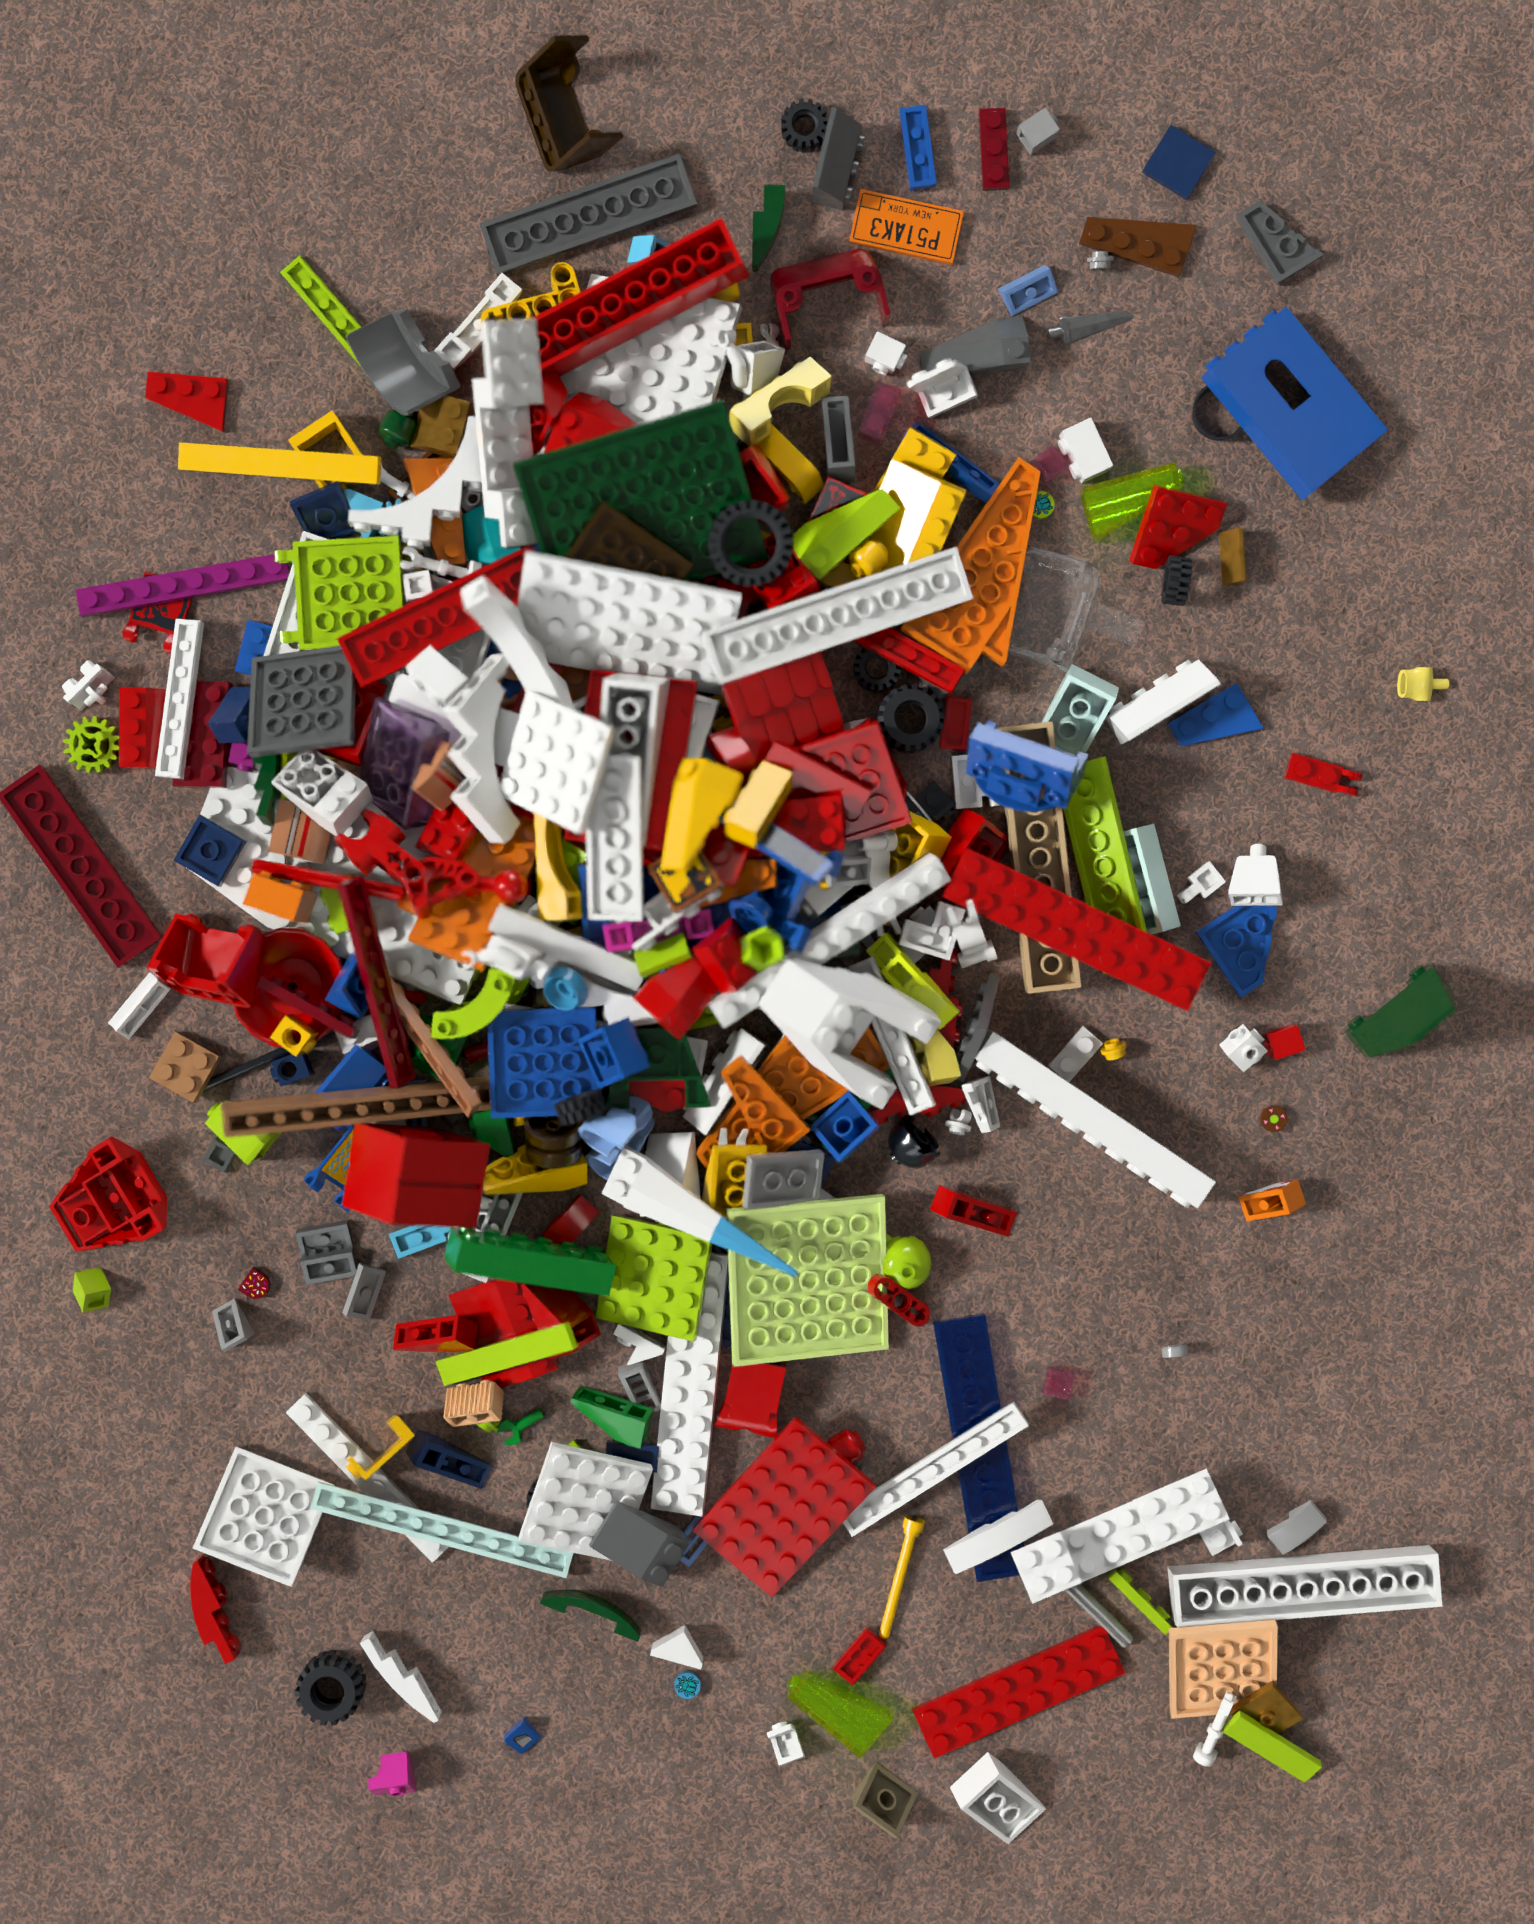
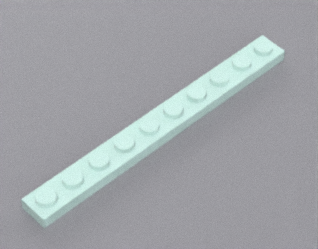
M322 1482L317 1484L310 1509L563 1578L567 1577L573 1552L521 1542L517 1535Z

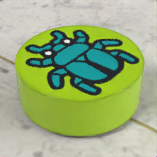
M1037 492L1033 511L1034 518L1045 519L1053 512L1055 503L1049 493Z

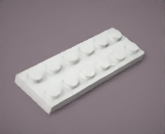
M608 756L586 827L588 920L642 921L644 919L641 756Z

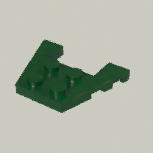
M635 1027L638 1040L647 1054L650 1067L612 1083L605 1104L606 1108L630 1109L629 1081L685 1080L686 1108L710 1107V1099L686 1033L678 1040L664 1027Z

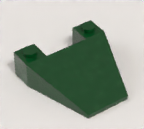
M1419 965L1409 973L1411 978L1406 981L1408 986L1372 1016L1364 1015L1361 1017L1358 1015L1347 1024L1349 1028L1345 1031V1034L1363 1056L1371 1058L1414 1045L1456 1011L1453 990L1433 966L1426 965L1423 967Z

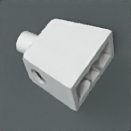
M1254 844L1250 847V856L1237 857L1228 892L1231 906L1283 905L1276 857L1273 855L1266 856L1267 848L1265 845Z

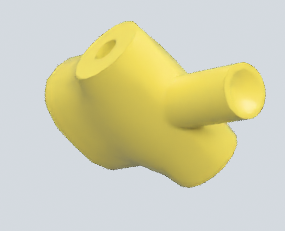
M1415 667L1414 669L1401 670L1398 675L1397 692L1401 698H1409L1415 701H1431L1433 689L1449 688L1448 679H1433L1432 667Z

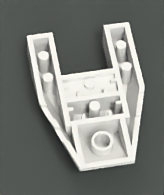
M792 959L786 960L758 1003L813 1066L858 1097L880 1109H883L897 1087L888 1074L850 1054L874 1017L878 1016L926 1044L942 1023L934 1010L869 973L849 972L847 969H832L822 967L820 964Z

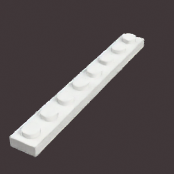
M307 1393L286 1412L366 1495L418 1508L380 1468L366 1480L362 1477L356 1479L346 1468L349 1464L346 1458L349 1455L364 1470L373 1461ZM406 1535L432 1563L449 1547Z
M1013 1401L874 1489L847 1517L843 1524L851 1536H855L1028 1427L1029 1423Z

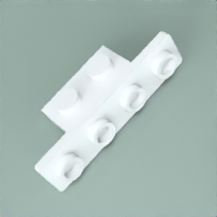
M722 884V887L677 914L672 910L662 892L644 905V915L654 930L633 944L636 951L642 949L644 952L657 943L655 938L663 932L665 935L673 932L679 927L677 922L685 916L687 919L695 916L701 911L699 906L708 900L709 903H712L723 894L721 890L725 886Z

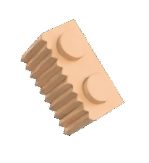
M483 1380L480 1384H472L471 1386L468 1384H458L456 1387L447 1388L443 1418L452 1427L502 1420L504 1391L495 1382L490 1380Z

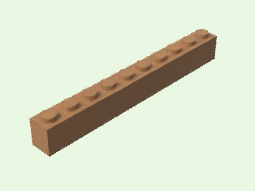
M490 1076L465 1078L468 1085L474 1087L480 1095L481 1103L478 1111L491 1110ZM442 1081L404 1084L399 1088L382 1086L220 1103L222 1129L225 1138L464 1113Z

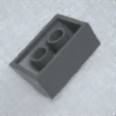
M831 108L812 186V203L843 210L844 202L849 203L853 187L848 185L850 177H856L859 161L855 160L857 151L862 152L865 135L861 134L862 124L836 108Z

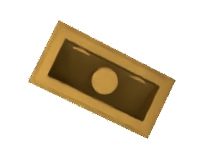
M1242 527L1219 533L1222 585H1237L1246 580L1244 533Z

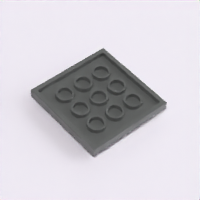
M340 646L252 658L247 753L251 758L354 744L356 676Z

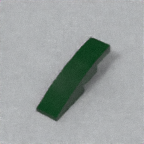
M280 754L253 757L252 763L259 771L254 789L261 797L256 816L263 825L274 827L281 799V791L271 783L281 772Z

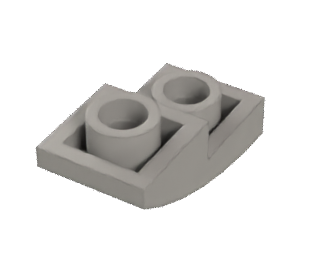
M1310 1500L1290 1511L1287 1520L1268 1529L1267 1536L1284 1555L1316 1533L1327 1522V1518Z

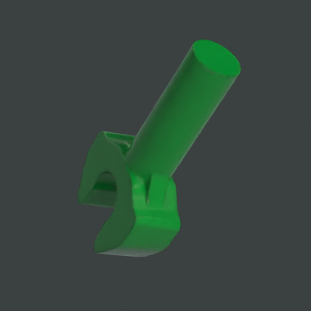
M538 1408L519 1421H511L509 1418H506L501 1422L497 1433H501L505 1429H511L513 1436L506 1439L504 1445H515L521 1441L520 1435L522 1430L544 1418L545 1415L541 1408Z

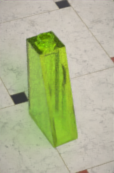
M1175 462L1083 487L1079 493L1093 543L1099 542L1145 513L1154 484L1180 490L1182 488L1181 484L1184 483L1181 469L1176 467Z
M805 1670L800 1675L794 1674L787 1683V1698L859 1759L894 1719L893 1710L889 1707Z

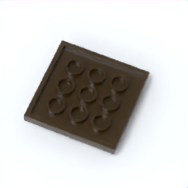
M602 501L564 557L679 581L684 579L693 566V562L605 501Z

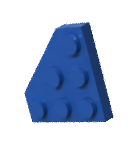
M1275 905L1233 906L1195 932L1239 998L1257 988L1264 981V970L1272 940L1271 934L1277 915Z

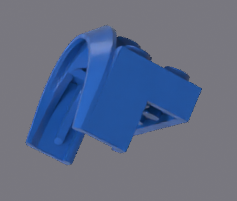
M990 720L985 725L977 724L970 736L966 774L975 777L977 785L986 796L1004 807L1018 811L1039 812L1058 806L1067 808L1085 774L1088 754L1079 751L1076 756L997 730V723ZM998 766L1022 773L1029 778H1036L1039 781L1014 777L1001 770ZM1043 784H1044V786H1045L1044 797L1041 798L1042 786H1043Z

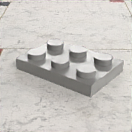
M819 1149L748 1155L742 1206L748 1210L819 1200L824 1152Z

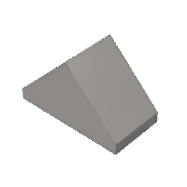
M235 1298L212 1311L223 1352L232 1349L255 1334Z

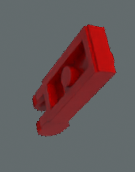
M1291 753L1284 779L1332 793L1339 792L1357 797L1358 791L1355 788L1339 785L1340 778L1343 776L1353 781H1361L1363 775L1345 770L1341 766Z

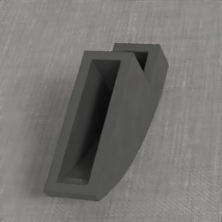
M848 396L822 398L827 478L830 476L855 487V461Z

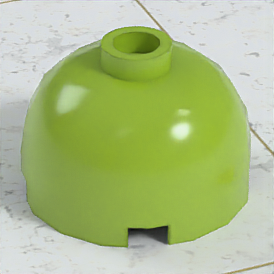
M897 1236L886 1242V1256L883 1262L884 1275L905 1290L914 1289L923 1284L930 1275L932 1265L929 1249L924 1242L914 1236Z

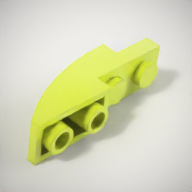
M884 933L866 950L871 957L875 956L877 964L882 969L880 972L895 989L934 1010L942 1021L938 1027L939 1030L960 1012L930 976L916 966L889 933Z

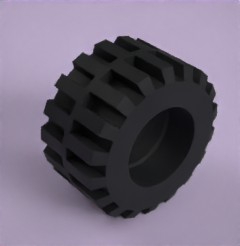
M906 684L900 688L893 689L886 695L879 707L877 720L888 746L898 749L897 751L915 753L916 751L925 750L936 741L944 726L945 713H943V705L937 700L935 693L932 694L928 691V688L918 687L917 684H912V686H907ZM904 704H916L925 712L926 724L916 734H906L896 726V711Z
M330 1650L326 1655L325 1651L319 1653L317 1658L314 1656L306 1664L297 1679L295 1696L299 1697L296 1701L297 1706H303L301 1713L304 1716L309 1714L311 1716L310 1721L315 1723L317 1719L320 1720V1725L326 1726L328 1721L331 1722V1726L337 1725L339 1720L342 1722L346 1721L349 1715L352 1716L356 1711L366 1690V1684H364L366 1675L365 1673L361 1674L363 1669L361 1664L357 1666L354 1664L356 1661L354 1656L347 1659L345 1658L347 1652L341 1651L339 1655H336V1650ZM321 1677L337 1679L344 1688V1696L338 1699H329L323 1696L317 1687V1679Z

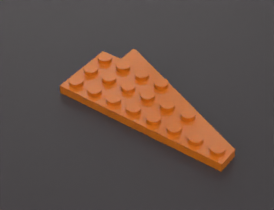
M1020 457L1017 458L957 546L973 599L906 621L901 628V631L931 651L964 668L965 674H968L981 653L1002 667L1007 660L1041 471Z
M516 817L521 824L515 830L513 838L505 843H490L479 831L475 835L462 861L476 870L479 876L497 877L504 870L514 869L520 871L528 879L537 861L534 822ZM450 878L433 880L431 896L442 891L443 886L455 880ZM480 892L472 898L461 896L451 902L447 899L432 907L433 912L428 919L417 918L408 940L457 962L471 964V957L462 955V953L466 950H473L475 953L485 950L492 935L497 934L489 930V925L499 904L501 903L514 909L516 903L509 904L503 902L497 897L496 893ZM407 893L404 901H398L397 907L416 915ZM477 962L472 968L483 972L487 963Z
M868 1026L850 1054L884 1072L890 1068L883 1049ZM786 1035L783 1036L757 1070L803 1120L841 1098L847 1091L851 1092L813 1066ZM735 1100L696 1150V1154L706 1170L708 1169L713 1145H718L721 1128H727L728 1145H736L742 1129H748L745 1145H759Z

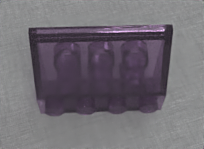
M377 697L375 698L359 779L368 784L373 798L372 803L403 830L426 826L434 806L412 789L421 765H432L441 741L449 742L450 732L432 718L384 698Z

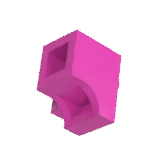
M408 1752L381 1755L379 1772L373 1778L368 1779L369 1791L374 1795L388 1793L390 1796H402L407 1793L416 1792L412 1756Z

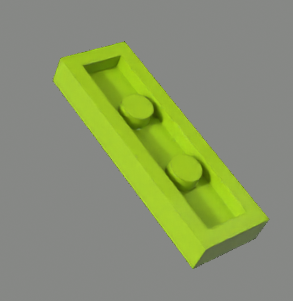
M1114 1568L1106 1572L1109 1580L1159 1630L1166 1635L1169 1632V1628H1173L1168 1621L1171 1616L1160 1605L1155 1608L1149 1602L1152 1597L1141 1586L1136 1589L1131 1584L1133 1578L1123 1568L1119 1571Z

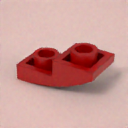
M577 1195L564 1212L553 1219L541 1235L544 1238L551 1239L552 1243L562 1244V1241L573 1242L592 1222L599 1211L582 1195Z

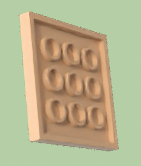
M1264 1620L1169 1628L1171 1718L1217 1715L1227 1691L1237 1696L1235 1704L1271 1681L1277 1686L1278 1626L1276 1621Z

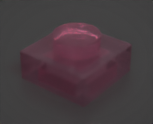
M1053 445L1048 447L1030 463L1041 471L1040 476L1047 484L1069 466Z
M1047 1367L1042 1394L1069 1400L1074 1373Z

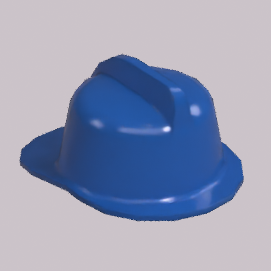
M753 891L741 900H734L729 904L730 913L744 936L764 926H769L773 911L770 905L764 901L759 891Z

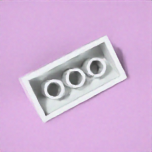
M1187 660L1176 667L1178 673L1170 678L1166 673L1153 681L1155 687L1146 692L1143 687L1132 694L1131 698L1133 701L1126 705L1119 702L1111 707L1110 715L1105 720L1122 745L1220 684L1219 680L1200 660L1194 663Z
M743 1028L732 1032L726 1042L729 1044V1047L724 1054L720 1052L714 1059L712 1065L715 1068L710 1076L705 1074L702 1078L710 1099V1107H683L686 1111L683 1117L705 1135L710 1133L735 1100L722 1077L721 1071L741 1054L756 1068L769 1048L768 1044Z

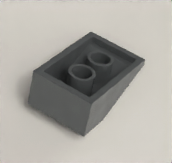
M616 1501L589 1546L640 1579L663 1587L690 1543L681 1527Z

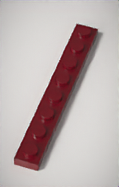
M355 876L337 884L390 1088H399L415 1079L416 1076L364 876Z

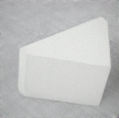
M685 1625L652 1644L650 1656L697 1669L702 1668L703 1656Z

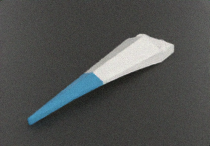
M627 1145L623 1147L601 1194L624 1205V1208L790 1275L798 1276L799 1273L796 1269L717 1213L651 1158Z

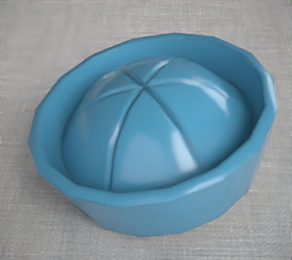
M555 967L551 970L544 983L545 997L557 1009L571 1010L583 1005L587 1000L588 989L586 983L573 969Z

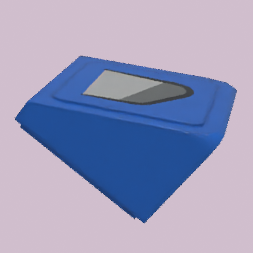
M524 1717L505 1733L503 1740L522 1755L542 1736Z

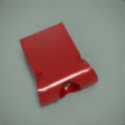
M786 1361L736 1367L732 1363L725 1400L713 1426L734 1431L747 1429L756 1435L775 1439L778 1435L777 1410L786 1371Z

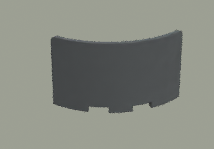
M398 308L346 335V340L373 386L393 409L404 416L461 388L450 362L443 360L434 350L428 352L423 346L426 340L419 331L408 309Z

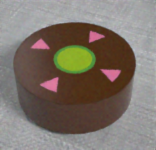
M1270 1105L1261 1111L1259 1121L1265 1130L1279 1132L1287 1124V1114L1282 1108Z

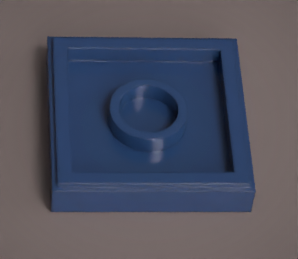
M1170 125L1142 170V173L1187 200L1216 152L1173 125Z
M339 481L289 501L298 522L305 532L329 540L341 539L357 532L354 530V527L349 525L348 518L351 508Z
M199 814L174 861L214 885L221 887L247 841Z

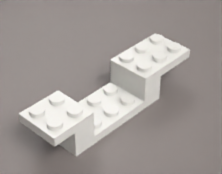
M536 318L481 322L486 378L472 379L485 517L499 519L502 547L537 544L512 465L514 461L533 456L529 405L543 403Z
M1204 1469L1134 1499L1129 1503L1011 1552V1555L1033 1604L1229 1520V1517L1207 1469Z

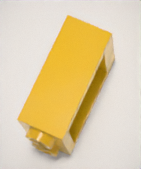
M330 411L288 439L295 451H305L337 429L353 454L363 455L333 411ZM315 480L319 488L327 485L325 480ZM339 482V483H340L342 489L345 490V489H346L345 486H347V485L350 484L351 482Z

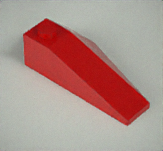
M696 954L692 955L690 959L673 965L672 968L662 974L658 973L651 977L632 998L678 1040L696 1022L718 991L717 986Z

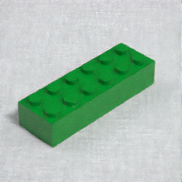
M451 1227L444 1259L454 1273L606 1296L610 1295L616 1264L609 1258V1255L605 1254L601 1247L588 1245L587 1248L577 1247L576 1243L562 1241V1244L552 1243L551 1239L537 1237V1240H531L519 1233H511V1236L501 1235L500 1231L494 1229H486L485 1232L475 1231L476 1228Z

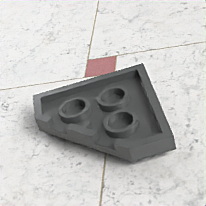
M990 973L986 983L981 981L976 996L980 997V999L975 1002L972 1011L973 1018L969 1017L965 1025L964 1032H967V1036L964 1035L961 1042V1053H956L961 1076L956 1079L958 1081L964 1082L987 1033L1000 979L998 975Z

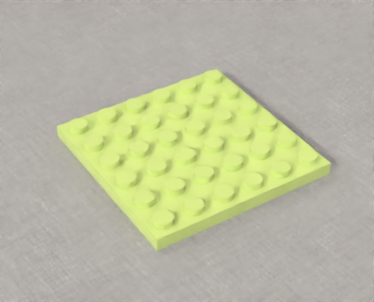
M883 1194L815 1200L771 1208L747 1210L745 1207L727 1209V1220L799 1273L798 1276H793L728 1250L732 1363L734 1367L889 1349L888 1307L871 1296L867 1289L868 1282L872 1276L876 1274L884 1275L886 1217L885 1196ZM880 1283L878 1288L887 1294V1289Z

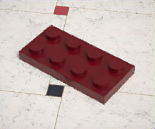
M196 682L184 780L173 779L172 786L180 788H226L229 743L218 742L208 725V721L230 688H233L232 683Z

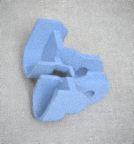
M630 1096V1109L611 1108L605 1116L598 1114L587 1118L579 1128L581 1138L591 1147L585 1159L588 1166L596 1174L608 1180L624 1146L627 1145L638 1152L641 1151L647 1136L655 1124L649 1102L635 1096Z

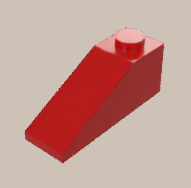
M941 1185L938 1186L930 1210L947 1219L1009 1237L1017 1215L1016 1211Z
M460 1315L396 1324L393 1350L451 1353L475 1350L478 1324Z

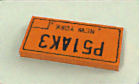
M860 189L849 243L952 265L964 211Z

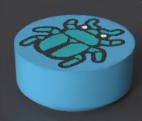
M685 1670L677 1675L674 1688L680 1697L691 1699L699 1693L701 1680L695 1672Z

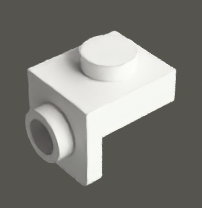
M787 1721L780 1722L772 1726V1731L767 1732L779 1766L805 1757L793 1724H787Z

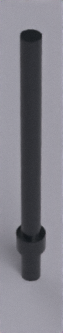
M333 1029L329 1031L315 1046L321 1044V1040L335 1035V1031ZM279 1047L218 1074L209 1080L203 1093L292 1053L284 1047Z

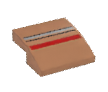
M443 741L439 745L432 765H421L412 789L440 811H444L453 802L451 795L466 779V776L447 755L453 745Z
M280 799L268 852L325 864L332 833L318 825L293 802Z

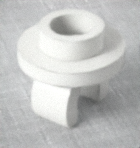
M952 1109L950 1112L951 1121L947 1120L945 1126L949 1127L950 1133L964 1135L965 1132L971 1131V1126L967 1124L971 1120L972 1113L965 1109H962V1111Z

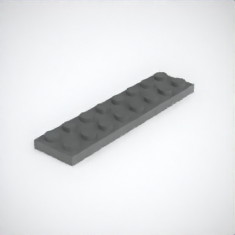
M679 153L479 224L497 276H499L501 273L507 274L697 207V202Z

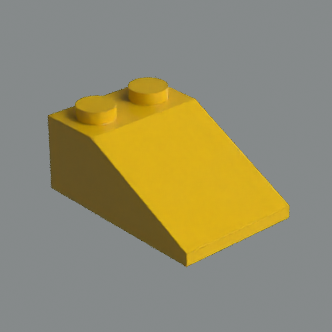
M713 1145L704 1181L702 1201L725 1219H727V1209L742 1208L747 1156L766 1154L767 1146Z

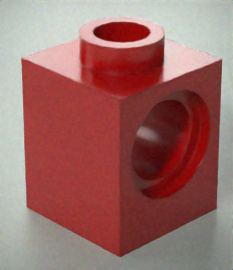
M1291 1024L1263 1033L1265 1040L1262 1042V1045L1268 1051L1265 1053V1056L1269 1055L1270 1059L1277 1060L1306 1050L1298 1025Z

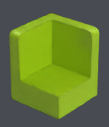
M764 926L740 939L743 962L759 972L785 959L782 936L768 926Z
M98 1267L75 1272L73 1293L82 1313L108 1308L111 1287L102 1268Z

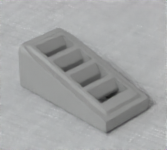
M644 1361L631 1365L626 1363L619 1366L618 1376L630 1401L639 1404L652 1398L655 1405L649 1408L654 1409L653 1413L661 1410V1401ZM644 1380L645 1383L632 1388L631 1384ZM648 1389L649 1393L636 1398L635 1394Z

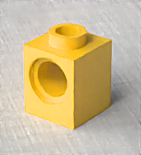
M291 1014L283 1018L270 1038L294 1056H299L304 1053L308 1054L317 1043L314 1039L319 1032L296 1015ZM294 1030L301 1034L300 1043H296L292 1038Z

